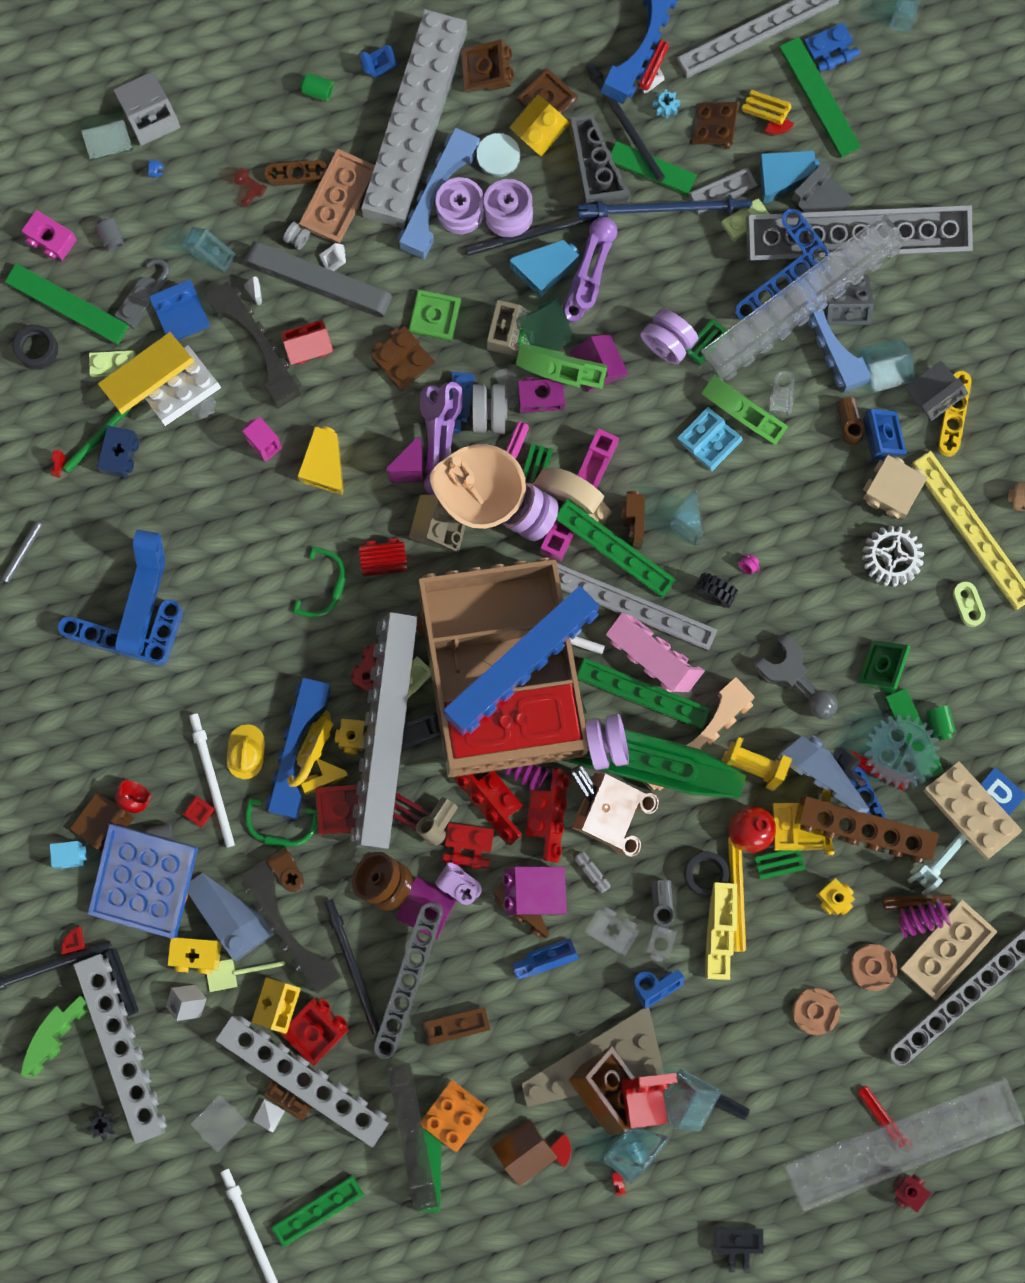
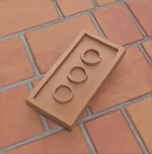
M337 149L299 223L300 228L307 229L320 237L340 244L368 189L375 165Z

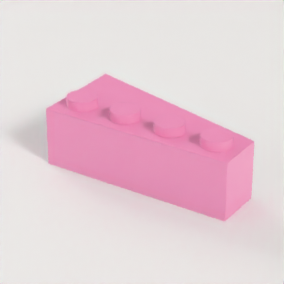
M621 613L606 634L611 639L610 643L617 649L626 651L628 659L632 662L640 663L645 667L644 672L652 678L657 677L662 682L660 685L669 692H689L704 673V670L699 666L697 668L690 666L687 663L689 658L674 650H669L671 646L665 640L657 636L653 638L654 632L632 615Z

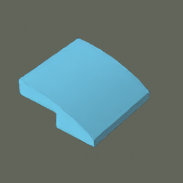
M707 407L678 437V441L702 464L713 471L742 441V436L726 425L722 417Z

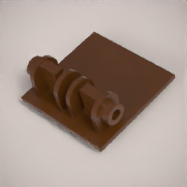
M739 102L699 103L697 105L692 145L722 144L721 147L723 149H730V146L733 145Z
M97 791L70 830L103 853L109 824L128 828L134 817Z
M288 1060L280 1072L287 1073L290 1071L291 1064ZM305 1072L301 1073L298 1076V1083L306 1087L310 1083V1076ZM276 1081L270 1083L267 1088L268 1090L264 1094L302 1121H304L312 1109L311 1105ZM321 1086L318 1089V1097L321 1095L326 1086Z

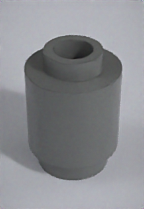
M110 217L98 220L95 229L103 246L109 252L123 247L124 237L116 220Z

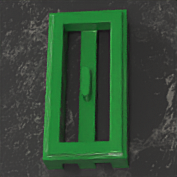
M713 318L698 333V341L695 345L712 326L716 327L715 330L695 352L691 351V349H685L686 355L688 354L690 359L695 360L699 366L729 335V331ZM719 332H722L707 351L699 357L698 355Z
M531 443L523 471L525 482L534 451H538L530 484H533L536 479L543 453L547 454L543 468L549 467L553 448H545V446Z
M783 850L754 858L760 880L806 869L801 850ZM796 853L794 858L761 865L760 862ZM795 862H798L799 865L797 867L763 874V870Z

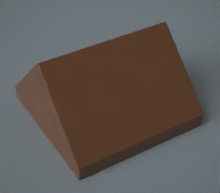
M531 1119L527 1120L492 1147L504 1169L519 1186L557 1158Z

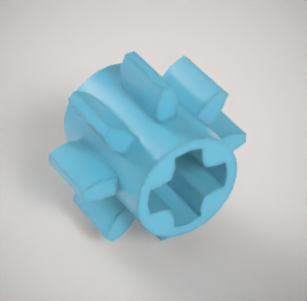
M665 89L661 95L656 93L655 98L657 101H653L652 107L657 108V116L661 114L668 119L669 115L677 114L676 107L680 106V100H675L676 92L670 93Z

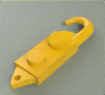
M327 710L317 722L312 723L296 758L301 770L294 780L293 775H289L287 783L290 787H296L305 781L314 762L322 754L321 750L330 737V730L333 726L331 714Z

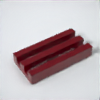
M396 793V799L423 813L425 817L431 814L430 811ZM394 803L395 809L401 811L402 813L408 815L409 817L415 819L418 822L422 819L416 814ZM393 812L394 819L417 831V825Z

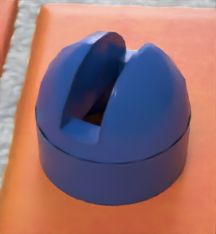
M150 159L148 177L157 178L162 176L164 172L158 170V168L161 169L164 166L160 161Z

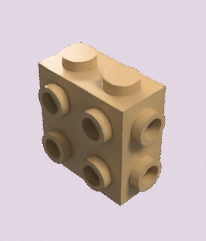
M888 455L885 461L880 459L874 469V472L877 473L874 480L869 478L863 488L866 492L863 499L867 500L866 503L876 509L881 508L886 511L889 517L903 521L928 477L924 475L922 470L905 465L904 461L899 457Z

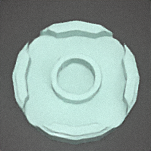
M494 133L486 136L477 148V162L482 170L490 176L504 177L508 173L513 172L519 164L520 149L517 142L508 135Z

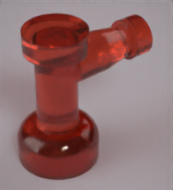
M244 167L234 177V183L237 185L245 184L250 188L244 199L240 202L245 207L249 206V203L256 195L261 198L267 190V186L264 184L260 185L250 178L249 171Z

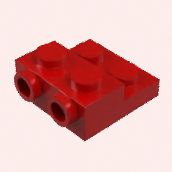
M356 785L316 788L319 835L347 834L351 832L352 827H355L356 818H353L354 805L358 804L359 795H356Z
M317 997L310 1001L291 1021L287 1034L281 1032L286 1040L313 1067L349 1031L346 1027V1020L339 1015L335 1016L330 1011V1004L324 999L319 1000Z

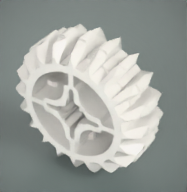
M893 526L888 527V533L883 527L880 528L879 534L873 532V539L868 538L866 541L868 546L863 548V552L867 554L863 555L862 560L869 561L864 565V569H872L869 576L872 577L876 574L878 576L875 580L877 583L881 579H885L884 586H888L890 581H892L893 587L898 585V580L902 585L907 583V579L912 581L915 578L914 574L920 572L917 566H922L924 563L921 559H918L924 556V552L917 551L922 547L921 543H914L917 540V536L908 537L911 532L910 530H907L904 534L901 533L902 527L900 526L896 532H894ZM893 540L889 548H876L883 541ZM901 543L908 549L910 556L901 550ZM894 550L896 559L892 563L890 553ZM876 556L885 562V569L879 565ZM910 564L906 570L893 573L896 565Z

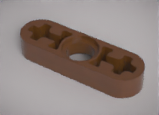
M321 160L274 163L265 168L264 175L267 183L271 186L320 183L328 167ZM318 167L321 168V173L319 176H317L315 173L316 168ZM295 168L303 171L302 176L299 178H293L290 173ZM305 168H308V169H309V176H310V177H307V173H306V169H305ZM284 170H286V174H287V178H286V179H285V177H284ZM273 171H277L279 174L276 179H273L271 176Z

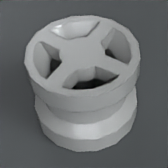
M293 222L286 230L283 241L294 244V247L300 250L306 244L310 231L301 229L299 224Z

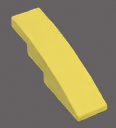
M713 883L707 928L705 979L730 980V956L733 955L734 931H737V884Z

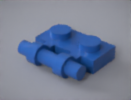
M844 22L804 40V45L811 59L816 61L821 58L823 61L817 64L819 72L826 69L830 71L835 68V65L842 62L848 63L854 57L860 55L857 47L850 50L847 48L852 45L853 40ZM836 51H839L840 53L839 55H836L834 57H831L829 55Z

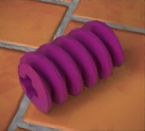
M542 764L506 769V775L509 776L515 772L514 780L517 781L523 777L521 784L524 786L530 782L529 789L532 791L537 786L538 789L540 788L550 771V767L542 771Z
M936 898V906L927 901V908L925 909L921 903H918V911L909 906L908 914H906L903 908L900 909L899 923L905 938L908 936V931L912 936H916L917 929L922 934L925 933L926 926L930 931H934L935 923L940 929L944 927V921L948 926H951L947 908L939 898Z

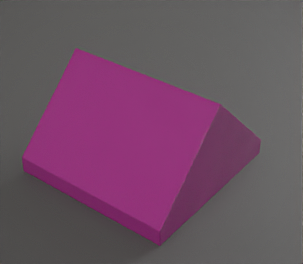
M611 335L591 336L570 351V355L573 358L608 365L603 386L628 376V372ZM584 385L587 392L597 389L596 387Z
M419 437L386 468L388 480L391 483L423 482V449Z
M416 877L412 884L411 892L401 904L396 919L414 928L421 908L430 901H436L443 908V916L435 939H438L457 900L440 888ZM427 907L426 915L434 919L437 917V911L433 907ZM420 929V930H419V931H421V932H423V933L429 935V932H428L427 930H425V929Z

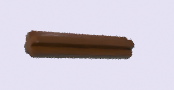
M946 894L883 898L884 910H900L901 908L909 909V906H912L914 909H918V903L927 908V901L936 906V898H939L946 907H951L952 896Z

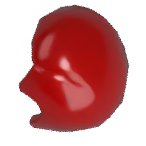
M123 780L115 793L117 805L124 811L134 814L143 812L151 798V793L144 786L131 780Z

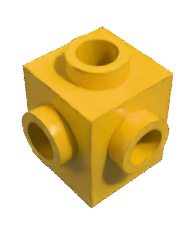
M341 719V727L336 729L335 743H339V748L343 749L344 753L357 754L358 751H363L362 739L364 735H367V732H365V721ZM351 735H355L354 739L349 740Z
M836 878L816 895L822 902L820 906L827 914H833L834 916L839 913L844 916L853 908L851 902L855 900L852 896L854 893L846 883L841 884ZM835 895L839 897V902L835 901Z

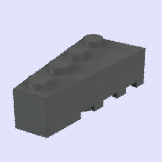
M593 115L571 117L569 132L583 204H597V201H602L606 205L626 204L630 193L622 181V176L613 162V157L604 143V138Z

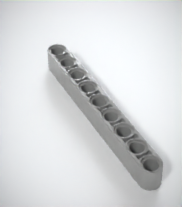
M1025 927L890 1046L887 1057L892 1064L906 1065L1025 959V951L1020 953L1016 949L1018 940L1023 941L1025 944ZM1002 955L1008 959V966L1006 968H1002L998 962ZM983 971H988L991 975V981L988 984L984 983L981 979ZM967 986L974 990L972 999H967L964 995V989ZM950 1001L954 1002L957 1006V1011L953 1015L949 1014L946 1008ZM932 1017H936L939 1020L940 1025L937 1030H933L929 1026V1021ZM916 1032L922 1036V1043L918 1046L914 1045L911 1039L912 1035ZM897 1048H901L905 1052V1057L902 1061H897L894 1057V1052Z

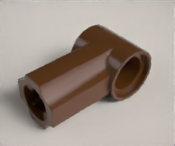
M843 398L836 402L843 430L842 438L847 444L856 445L861 441L865 427L861 422L856 398ZM855 429L859 434L851 435L848 430Z

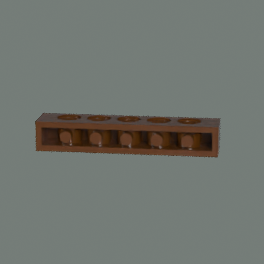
M807 796L801 797L794 824L801 825L800 830L814 833V829L823 832L822 836L832 839H836V836L844 837V842L858 845V842L867 844V849L879 852L881 848L889 850V855L902 858L903 854L911 856V861L924 864L925 860H933L939 833L868 813L857 812L850 808ZM820 812L826 815V822L823 825L817 821V816ZM843 818L848 821V828L845 831H842L839 826ZM865 824L870 828L868 837H864L861 831ZM886 831H890L892 834L890 843H886L884 840V833ZM909 837L914 840L912 849H908L906 846V840Z

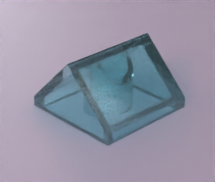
M903 339L859 350L860 356L863 357L871 375L869 380L871 392L911 383L915 380L913 353Z
M697 491L690 493L672 516L670 527L694 546L700 545L703 536Z
M679 1069L676 1074L677 1083L671 1084L664 1097L667 1119L676 1129L700 1132L722 1090Z
M629 1128L604 1156V1160L631 1184L646 1170L669 1141V1138L654 1132Z

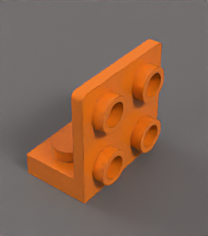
M451 1079L420 1121V1125L453 1151L457 1152L484 1118L489 1108Z

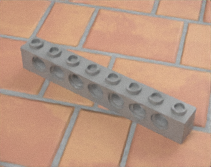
M99 954L73 964L135 1144L166 1133L164 1128L167 1127V1122L163 1113L159 1114L156 1106L159 1105V1099L156 1092L151 1091L149 1085L152 1082L148 1069L143 1068L141 1060H144L141 1048L135 1045L133 1038L136 1037V1033L132 1024L128 1025L126 1019L128 1013L125 1010L124 1002H120L118 996L120 991L116 980L112 979L110 972L113 970L109 964V959ZM101 974L104 978V983L101 987L97 988L93 981L97 975ZM108 996L112 1001V1005L109 1009L104 1010L101 1006V1001L104 997ZM112 1019H117L120 1024L116 1032H112L109 1029V1023ZM120 1041H124L127 1044V1051L122 1055L116 1049ZM128 1063L133 1064L135 1067V1073L131 1077H128L124 1072V1068ZM135 1086H140L143 1090V1095L140 1099H135L132 1095V1090ZM143 1108H147L151 1113V1117L147 1122L142 1121L140 1118V1111Z
M239 1015L238 1018L232 1016L217 1037V1042L372 1148L375 1146L389 1124L386 1121L388 1117L377 1108L374 1112L367 1108V1101L358 1095L355 1098L348 1095L347 1091L349 1089L339 1082H336L335 1085L327 1080L329 1076L317 1068L316 1071H313L307 1067L309 1062L298 1055L295 1059L288 1054L289 1048L280 1042L277 1045L269 1041L270 1035L261 1029H258L257 1032L249 1027L251 1022ZM244 1033H249L252 1037V1042L247 1047L242 1046L240 1043V1037ZM263 1046H268L271 1049V1056L267 1060H263L259 1056V1050ZM283 1059L288 1060L291 1064V1069L287 1073L280 1072L278 1068L279 1062ZM303 1072L310 1076V1083L306 1087L298 1083V1076ZM321 1086H326L330 1090V1096L326 1100L320 1099L317 1095V1091ZM345 1099L349 1102L350 1108L347 1113H340L337 1110L339 1100ZM359 1113H366L369 1116L367 1126L362 1127L357 1124L356 1117Z

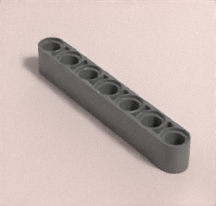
M256 241L252 242L244 259V264L252 269L377 317L383 318L393 297L382 289Z
M430 901L421 908L374 1045L376 1055L382 1059L390 1058L399 1046L443 916V908L436 901ZM427 907L436 909V918L431 919L426 915ZM420 929L427 930L430 935L429 940H421L418 936V931ZM415 951L421 954V963L412 961V952ZM404 974H410L414 977L413 985L405 984L403 980ZM396 997H404L407 1001V1006L399 1007L396 1004ZM396 1019L399 1022V1029L394 1030L390 1028L388 1020ZM388 1041L392 1046V1050L389 1052L384 1051L381 1048V1042Z

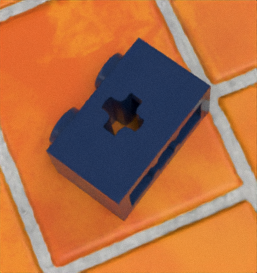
M107 426L97 466L101 474L127 479L128 474L132 473L134 468L133 454L134 451H138L140 442L135 431ZM122 449L124 453H120L119 456H117L116 452L119 453Z

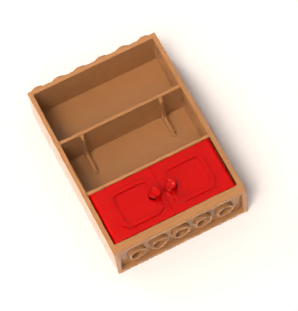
M540 558L534 563L518 561L513 566L496 564L491 566V569L482 570L481 567H475L463 573L454 570L446 572L442 576H436V574L422 576L418 581L417 593L447 777L585 757L589 750L570 638L564 642L565 647L558 654L552 653L547 658L548 662L539 671L535 669L530 673L531 678L523 686L517 685L513 689L514 694L507 701L501 700L496 705L497 709L488 718L484 716L479 720L480 725L472 733L466 732L462 735L443 716L444 709L563 601L556 559Z

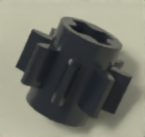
M98 1111L97 1118L89 1117L92 1124L87 1127V1130L94 1132L92 1135L93 1139L101 1135V1139L104 1141L107 1140L106 1134L115 1135V1131L112 1128L118 1122H112L110 1119L112 1113L103 1116V1112ZM101 1120L103 1123H107V1127L103 1128V1130L97 1127Z

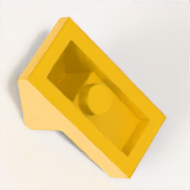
M318 759L317 763L322 776L319 777L318 774L309 776L305 779L306 782L301 785L304 793L309 795L316 792V788L328 787L348 779L349 776L345 770Z

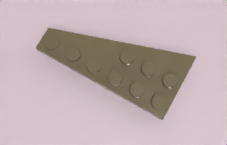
M644 1008L523 1082L522 1087L527 1107L577 1096L578 1093L568 1081L583 1063L611 1046L635 1078L664 1075L649 1008L646 1010Z

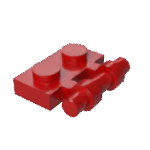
M448 823L445 847L454 848L453 854L444 853L443 862H450L457 866L459 864L472 866V869H479L480 867L489 868L490 859L481 858L482 852L491 853L494 829ZM461 849L475 851L474 857L462 856Z

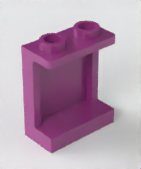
M512 867L504 870V908L507 916H556L567 914L565 867Z

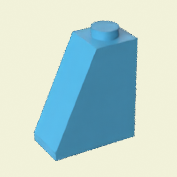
M814 151L761 155L759 163L763 204L769 203L802 185L819 167V159H815Z
M564 240L513 257L510 260V268L541 298L579 262V252L573 244H567Z

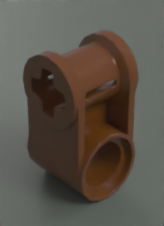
M286 847L266 858L270 868L288 891L298 892L303 888L304 878ZM290 876L297 878L296 885L293 886L291 883H289Z

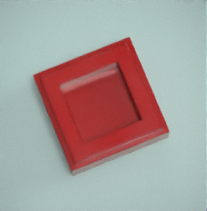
M195 796L183 815L203 828L215 811V808Z

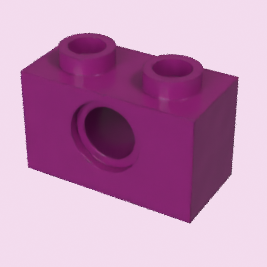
M531 377L518 381L520 414L564 410L565 395L562 382L548 378L535 380V378ZM538 390H544L547 393V395L543 398H540L535 394V392Z

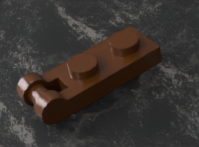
M485 1007L421 1023L423 1030L426 1031L427 1039L425 1041L427 1046L490 1030ZM441 1026L443 1035L436 1036L434 1027Z

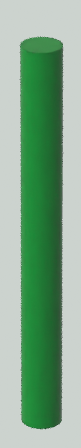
M131 408L123 414L118 410L64 464L63 468L69 473L105 437L107 426L115 427L131 411Z

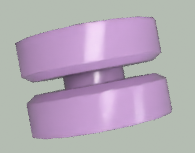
M461 177L449 179L442 184L436 195V212L438 220L444 229L454 234H466L479 227L484 218L485 211L484 196L481 188L472 180Z
M503 179L488 187L484 194L485 220L488 228L502 237H514L524 233L533 222L532 195L529 188L524 183L515 179Z
M663 308L653 317L654 324H648L640 336L655 354L665 361L677 365L686 356L685 349H691L698 341V336L684 319L674 312Z
M525 483L526 492L521 506L516 513L502 524L513 532H518L529 541H537L543 538L554 525L558 514V503L551 495L542 492L530 483Z
M620 715L607 716L605 729L599 718L586 720L589 752L595 770L608 768L610 765V755L616 766L628 765V747Z

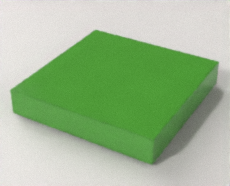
M418 290L409 326L411 334L452 342L461 298Z

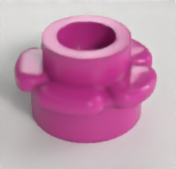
M742 555L738 565L744 573L752 575L760 569L758 566L759 560L754 555Z

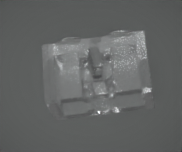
M604 907L603 910L598 908L585 934L625 957L640 932L636 930L637 925L628 919L624 921L619 920L615 917L617 913L607 907ZM614 924L617 925L616 930L620 933L613 936L608 935L609 930L606 927H612Z

